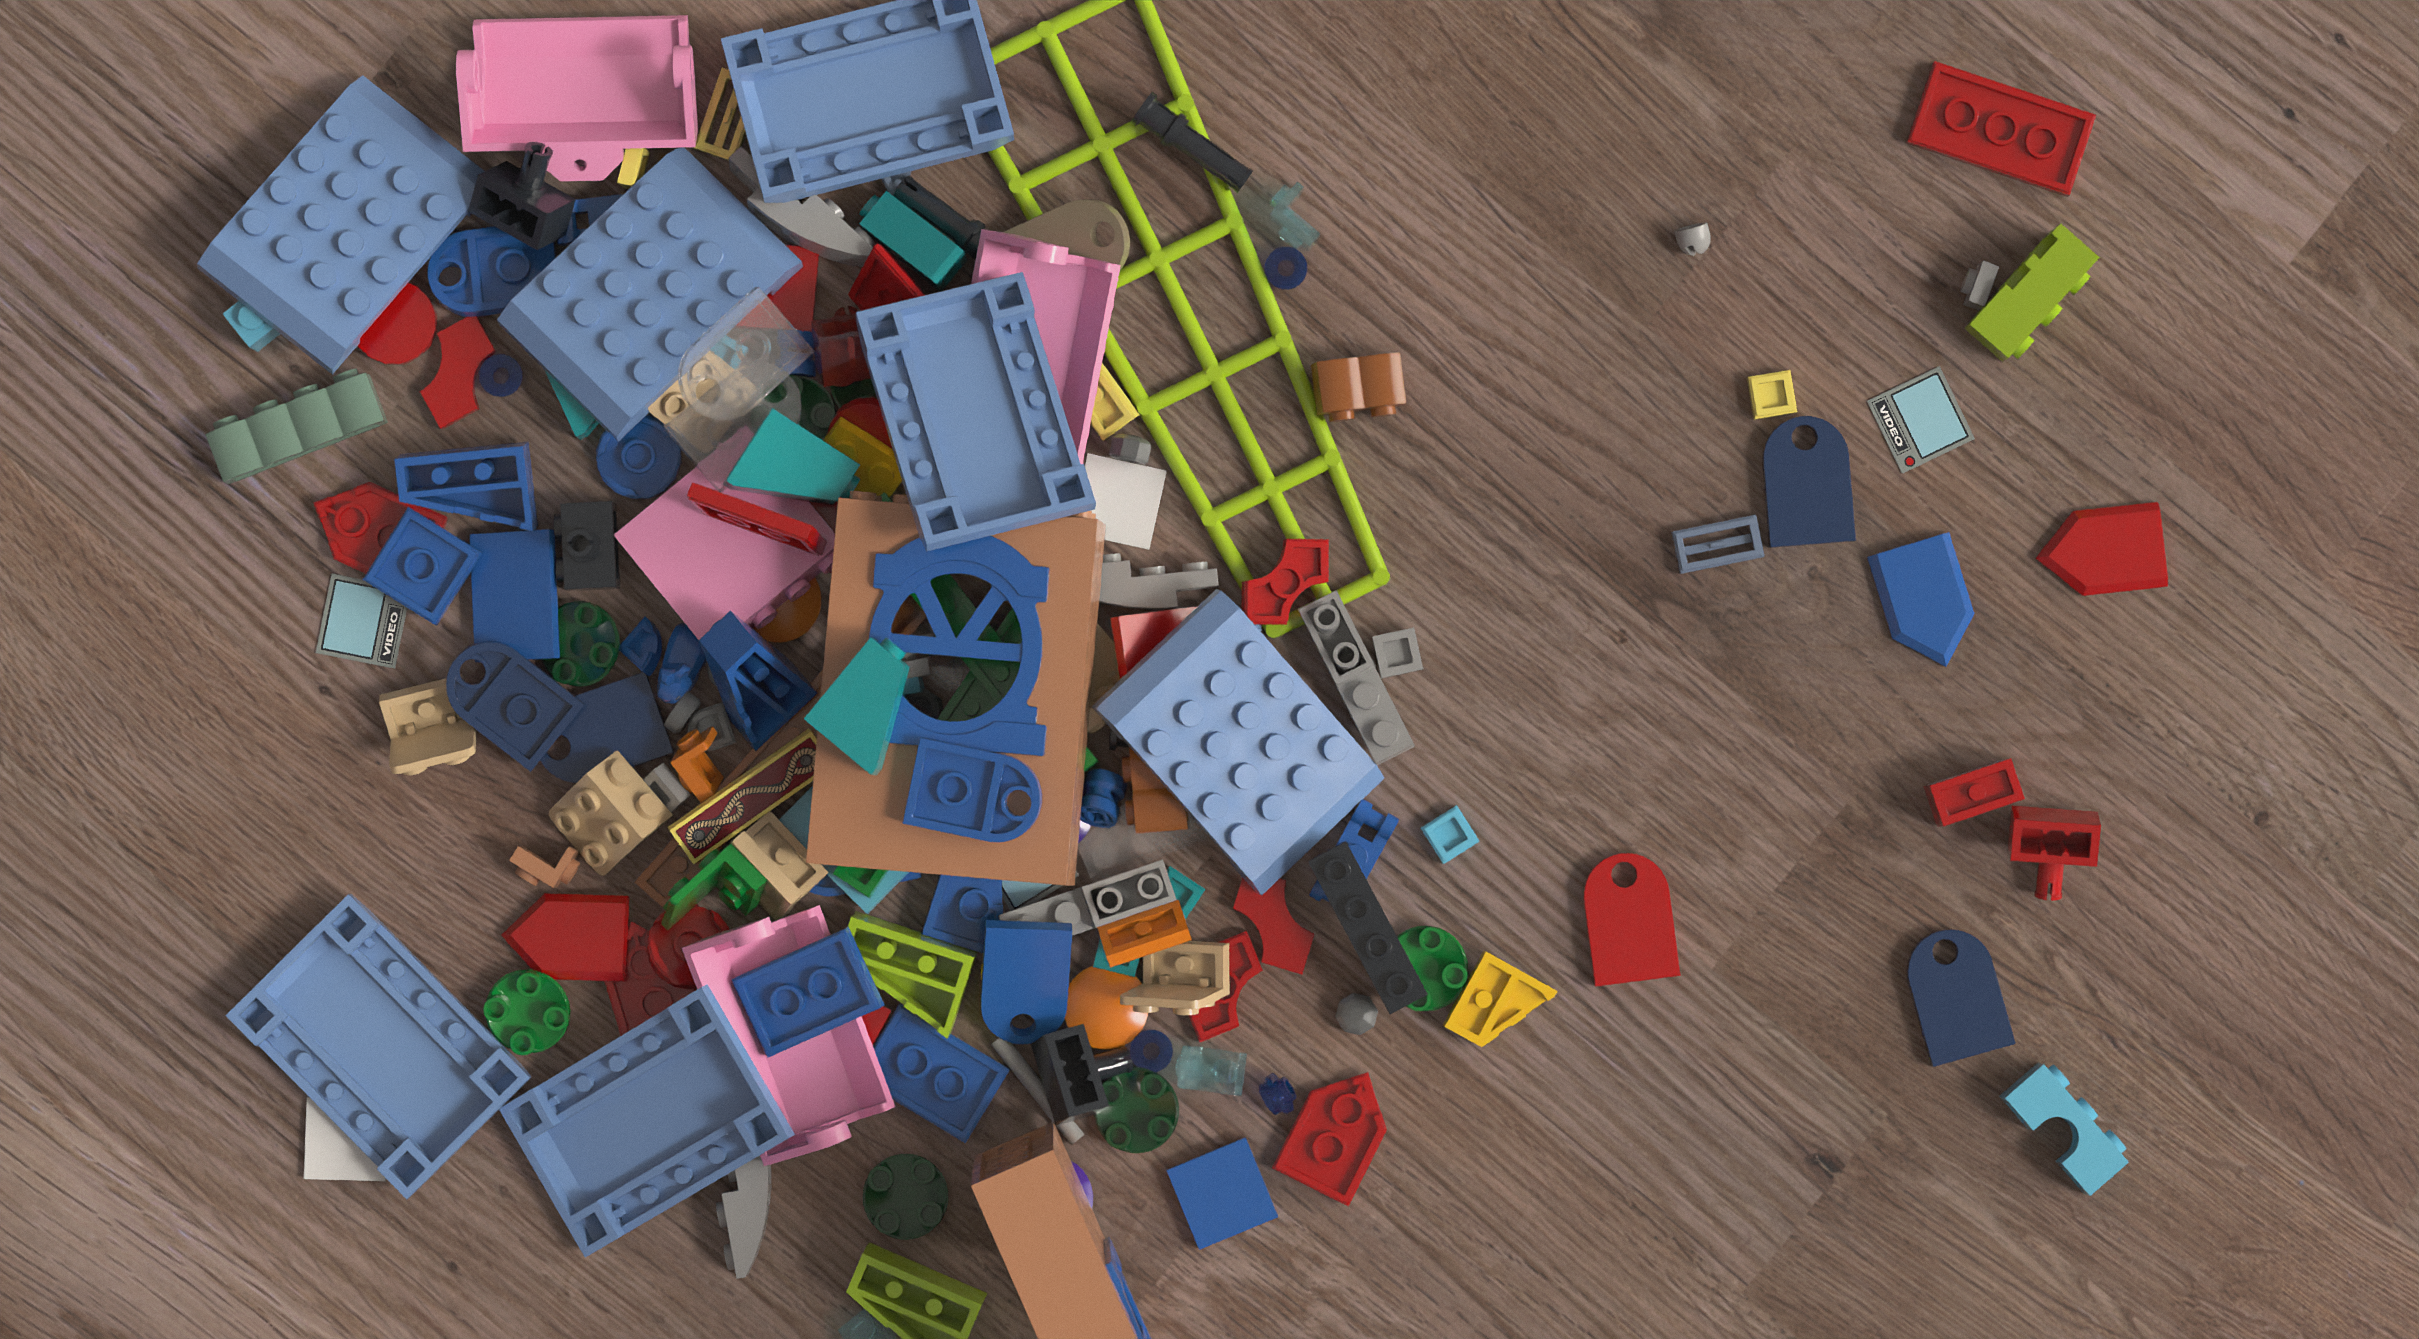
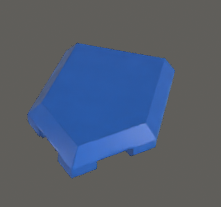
M1950 533L1937 535L1867 557L1892 639L1947 667L1974 616L1973 607Z

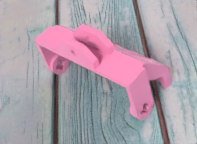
M688 15L476 19L473 22L474 50L457 51L456 79L463 152L525 151L527 143L540 142L545 144L542 153L545 152V148L548 146L553 150L547 171L559 181H603L623 161L624 149L696 146L698 120L693 49L689 43Z
M981 229L971 284L1023 272L1035 308L1034 318L1080 463L1083 464L1121 265L1068 254L1069 248L1015 234Z
M820 905L772 922L769 917L709 936L682 948L697 989L708 984L795 1133L792 1137L760 1155L764 1166L815 1152L845 1141L852 1137L847 1124L895 1107L862 1016L767 1058L732 982L733 978L831 935Z

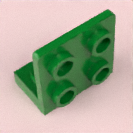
M732 844L721 853L714 849L701 861L698 866L701 871L691 880L683 877L670 889L667 894L670 899L663 906L666 911L661 924L669 930L715 887L719 889L718 895L730 909L734 911L739 909L747 916L758 906L767 879Z

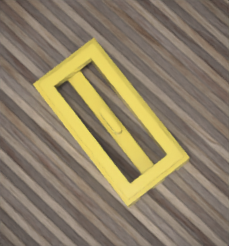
M722 68L694 149L729 161V157L742 146L746 135L742 118L740 117L729 150L723 149L738 106L734 88L714 145L707 143L728 80H731L729 70Z

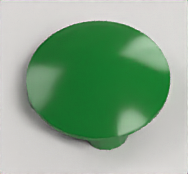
M1416 926L1400 933L1397 937L1428 995L1406 1007L1414 1011H1434L1449 1005L1461 993L1468 976V961L1462 945L1449 932L1434 926Z
M529 969L513 971L501 977L491 988L483 1007L487 1024L495 1038L504 1046L510 1048L515 1054L521 1056L541 1052L555 1045L565 1034L571 1013L568 997L561 985L549 975Z

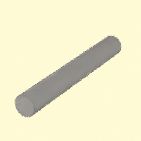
M998 1038L991 1046L1053 1122L1054 1119L1042 1080L1012 1043ZM1074 1121L1056 1126L1071 1145L1085 1135Z

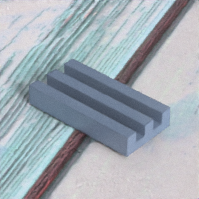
M1756 515L1671 532L1679 565V574L1765 557ZM1744 526H1749L1750 534L1687 547H1684L1683 543L1685 538ZM1753 543L1754 550L1692 563L1687 562V555Z

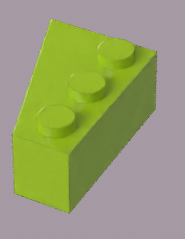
M2060 223L2047 233L1964 329L2002 362L2011 355L2019 359L2034 342V339L2029 335L2040 323L2047 327L2063 309L2058 303L2068 292L2075 295L2091 277L2087 271L2100 257Z
M855 911L850 918L848 927L875 985L897 999L906 1009L913 1014H917L948 1039L978 952L922 935L919 931Z
M870 1242L862 1253L846 1291L886 1328H891L902 1339H968L987 1295L986 1292Z

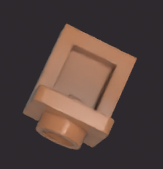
M518 846L509 860L518 866L514 873L535 886L541 880L552 888H558L561 882L568 885L581 865L580 862L575 860L580 851L574 847L567 848L557 866L524 846Z

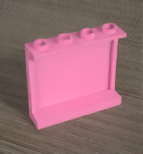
M747 426L614 534L615 538L698 640L711 629L715 622L722 619L730 610L752 629L755 626L757 629L763 628L776 617V609L788 599L791 602L797 600L811 587L809 582L819 573L827 574L832 571L835 533L809 501L730 490L722 485L754 436ZM691 483L705 486L812 525L827 541L823 554L816 556L704 515L688 500L687 494Z

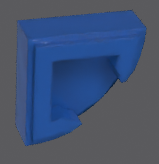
M645 616L620 644L619 651L649 677L659 662L662 640L656 625Z

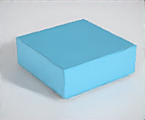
M1457 805L1420 828L1443 864L1480 842Z

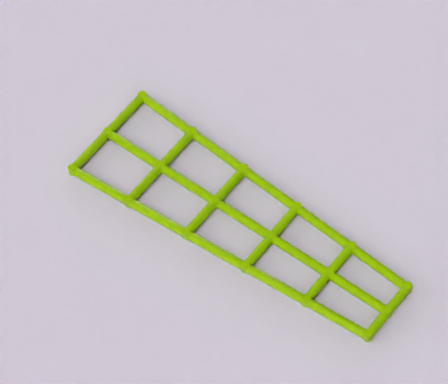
M1088 0L990 48L994 64H997L1041 42L1090 140L1020 175L1004 145L995 150L988 151L1027 221L1043 214L1030 189L1098 156L1146 256L1122 267L1119 271L1116 289L1154 271L1203 369L1180 382L1148 396L1111 330L1108 329L1105 356L1241 591L1242 582L1253 580L1254 578L1222 522L1267 500L1286 539H1305L1282 492L1327 470L1370 571L1369 574L1337 589L1343 604L1345 605L1386 585L1390 579V574L1324 415L1317 416L1313 388L1229 186L1204 169L1223 218L1162 248L1113 150L1148 132V130L1140 124L1134 126L1128 122L1105 134L1058 39L1057 34L1126 0ZM1134 0L1175 99L1165 104V106L1177 115L1180 113L1186 115V119L1189 120L1187 124L1209 139L1153 1ZM1230 234L1272 336L1218 362L1169 263ZM1279 352L1321 455L1274 477L1226 377ZM1210 385L1259 483L1258 486L1215 507H1212L1157 412ZM1327 583L1310 586L1316 600L1332 593ZM1296 609L1289 613L1287 625L1261 626L1268 637L1275 639L1305 623L1299 610Z

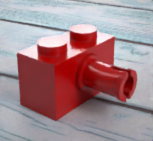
M2011 805L2008 837L2010 861L2038 863L2036 890L2034 891L2036 898L2047 900L2048 884L2050 883L2049 893L2051 901L2062 899L2064 865L2097 867L2101 832L2098 812Z

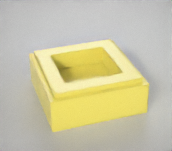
M625 149L617 181L623 188L630 189L644 176L650 154L648 149Z
M1790 370L1747 377L1754 420L1797 413Z

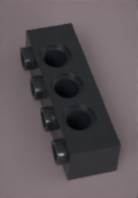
M1344 841L1308 860L1389 1014L1428 995L1347 842Z

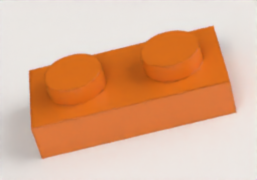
M1179 900L1097 927L1110 968L1192 940Z

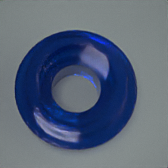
M1280 247L1268 256L1265 263V274L1268 281L1276 288L1290 290L1298 287L1304 281L1307 274V262L1303 254L1297 249ZM1283 261L1291 262L1294 266L1293 274L1282 276L1278 272V265Z
M505 354L493 355L486 359L479 372L482 387L489 394L496 397H507L515 393L520 387L523 378L519 363L514 358ZM500 368H505L509 372V378L503 384H498L494 380V373Z
M1146 1030L1139 1033L1132 1041L1130 1056L1137 1068H1146L1152 1072H1159L1166 1068L1172 1059V1043L1164 1033L1158 1030ZM1155 1043L1159 1046L1160 1054L1157 1058L1148 1059L1145 1057L1143 1048L1146 1044Z
M1274 1073L1267 1075L1265 1078L1266 1082L1259 1085V1092L1268 1109L1274 1115L1282 1111L1285 1114L1293 1111L1292 1101L1296 1099V1093L1289 1080L1284 1076L1279 1078Z

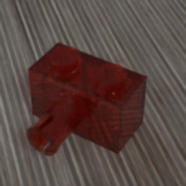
M848 306L849 315H846L844 307H841L832 318L811 321L815 365L824 387L832 385L846 386L854 381L871 378L860 343L856 324V312L859 311L855 307Z

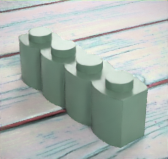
M351 369L334 376L335 384L319 390L317 384H313L293 392L295 399L285 404L279 405L277 400L267 401L253 408L254 415L246 419L239 420L237 415H232L214 422L215 430L205 435L223 482L231 484L269 468L290 462L308 453L326 448L388 423L371 376L366 372L359 374L357 369Z

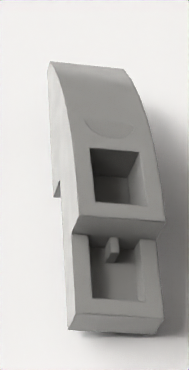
M740 147L729 157L730 171L753 192L747 199L748 210L766 227L785 240L817 253L823 258L847 265L863 267L875 246V242L860 227L853 230L843 220L845 217L843 211L831 199L826 198L823 201L817 195L810 196L803 204L800 203L802 199L786 203H764L752 155H749Z
M1120 553L1103 555L1099 603L1129 609H1178L1176 592L1219 588L1217 568L1208 569L1207 562L1182 564L1183 572L1166 574L1165 566L1140 568V576L1132 577L1130 560L1121 561Z
M1337 590L1298 609L1375 764L1379 765L1415 747Z
M1162 859L998 915V918L1002 921L1072 923L1073 936L1177 899Z
M760 1155L728 1174L730 1182L737 1181L738 1189L723 1192V1201L716 1202L720 1228H728L730 1244L724 1245L727 1269H735L737 1279L746 1277L755 1262L765 1234L770 1210L772 1188L771 1165L764 1166Z

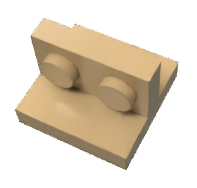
M771 811L762 816L746 832L743 831L730 843L767 879L759 904L775 920L783 918L788 914L794 905L829 873L821 864L806 863L807 849Z

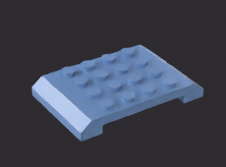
M896 0L764 33L763 28L721 38L764 203H786L992 151L1014 140V132L977 0Z
M361 76L346 88L213 239L198 261L197 268L333 375L359 345L360 338L464 217L472 214L468 212L476 179L478 174L484 172V170L366 77Z
M681 147L666 154L508 303L497 321L617 441H620L649 413L648 407L766 295L769 293L774 295L803 267V264L788 247L689 151Z
M1023 272L856 312V324L861 347L917 531L926 552L1095 510L1096 501L1085 466L1080 463L1034 318L1035 308Z
M1218 589L1209 595L1092 706L1112 731L1129 745L1230 859L1229 863L1252 889L1261 896L1384 779L1375 762L1240 607Z
M348 894L225 1015L322 1109L378 1166L377 1170L406 1199H409L531 1078V1075L494 1035L352 894Z
M708 984L499 1109L584 1257L589 1256L795 1135Z

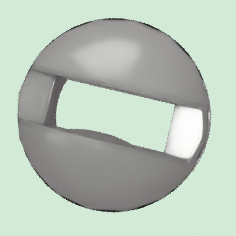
M1707 222L1685 226L1674 231L1680 250L1687 255L1694 256L1696 252L1703 254L1710 245L1711 236Z

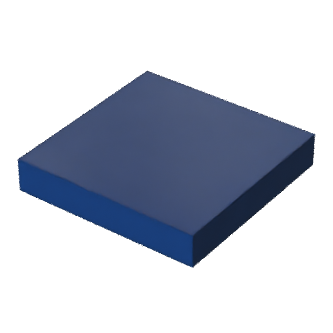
M408 507L363 580L432 624L438 625L479 560L482 552L411 507Z
M1246 1137L1166 1170L1199 1250L1278 1218Z

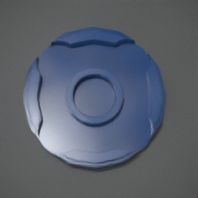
M646 415L620 441H617L607 430L602 433L596 449L597 468L603 481L617 494L631 499H650L665 492L677 479L682 464L681 446L674 431L659 419Z

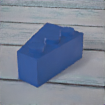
M528 441L400 454L394 459L399 502L452 514L458 513L480 518L479 520L520 527V529L534 531L538 527Z
M731 610L722 619L715 622L711 629L699 640L729 720L755 752L817 694V691L790 659Z

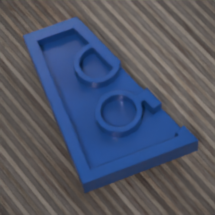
M939 875L921 934L983 953L985 920H999L998 915L1003 914L1002 880Z

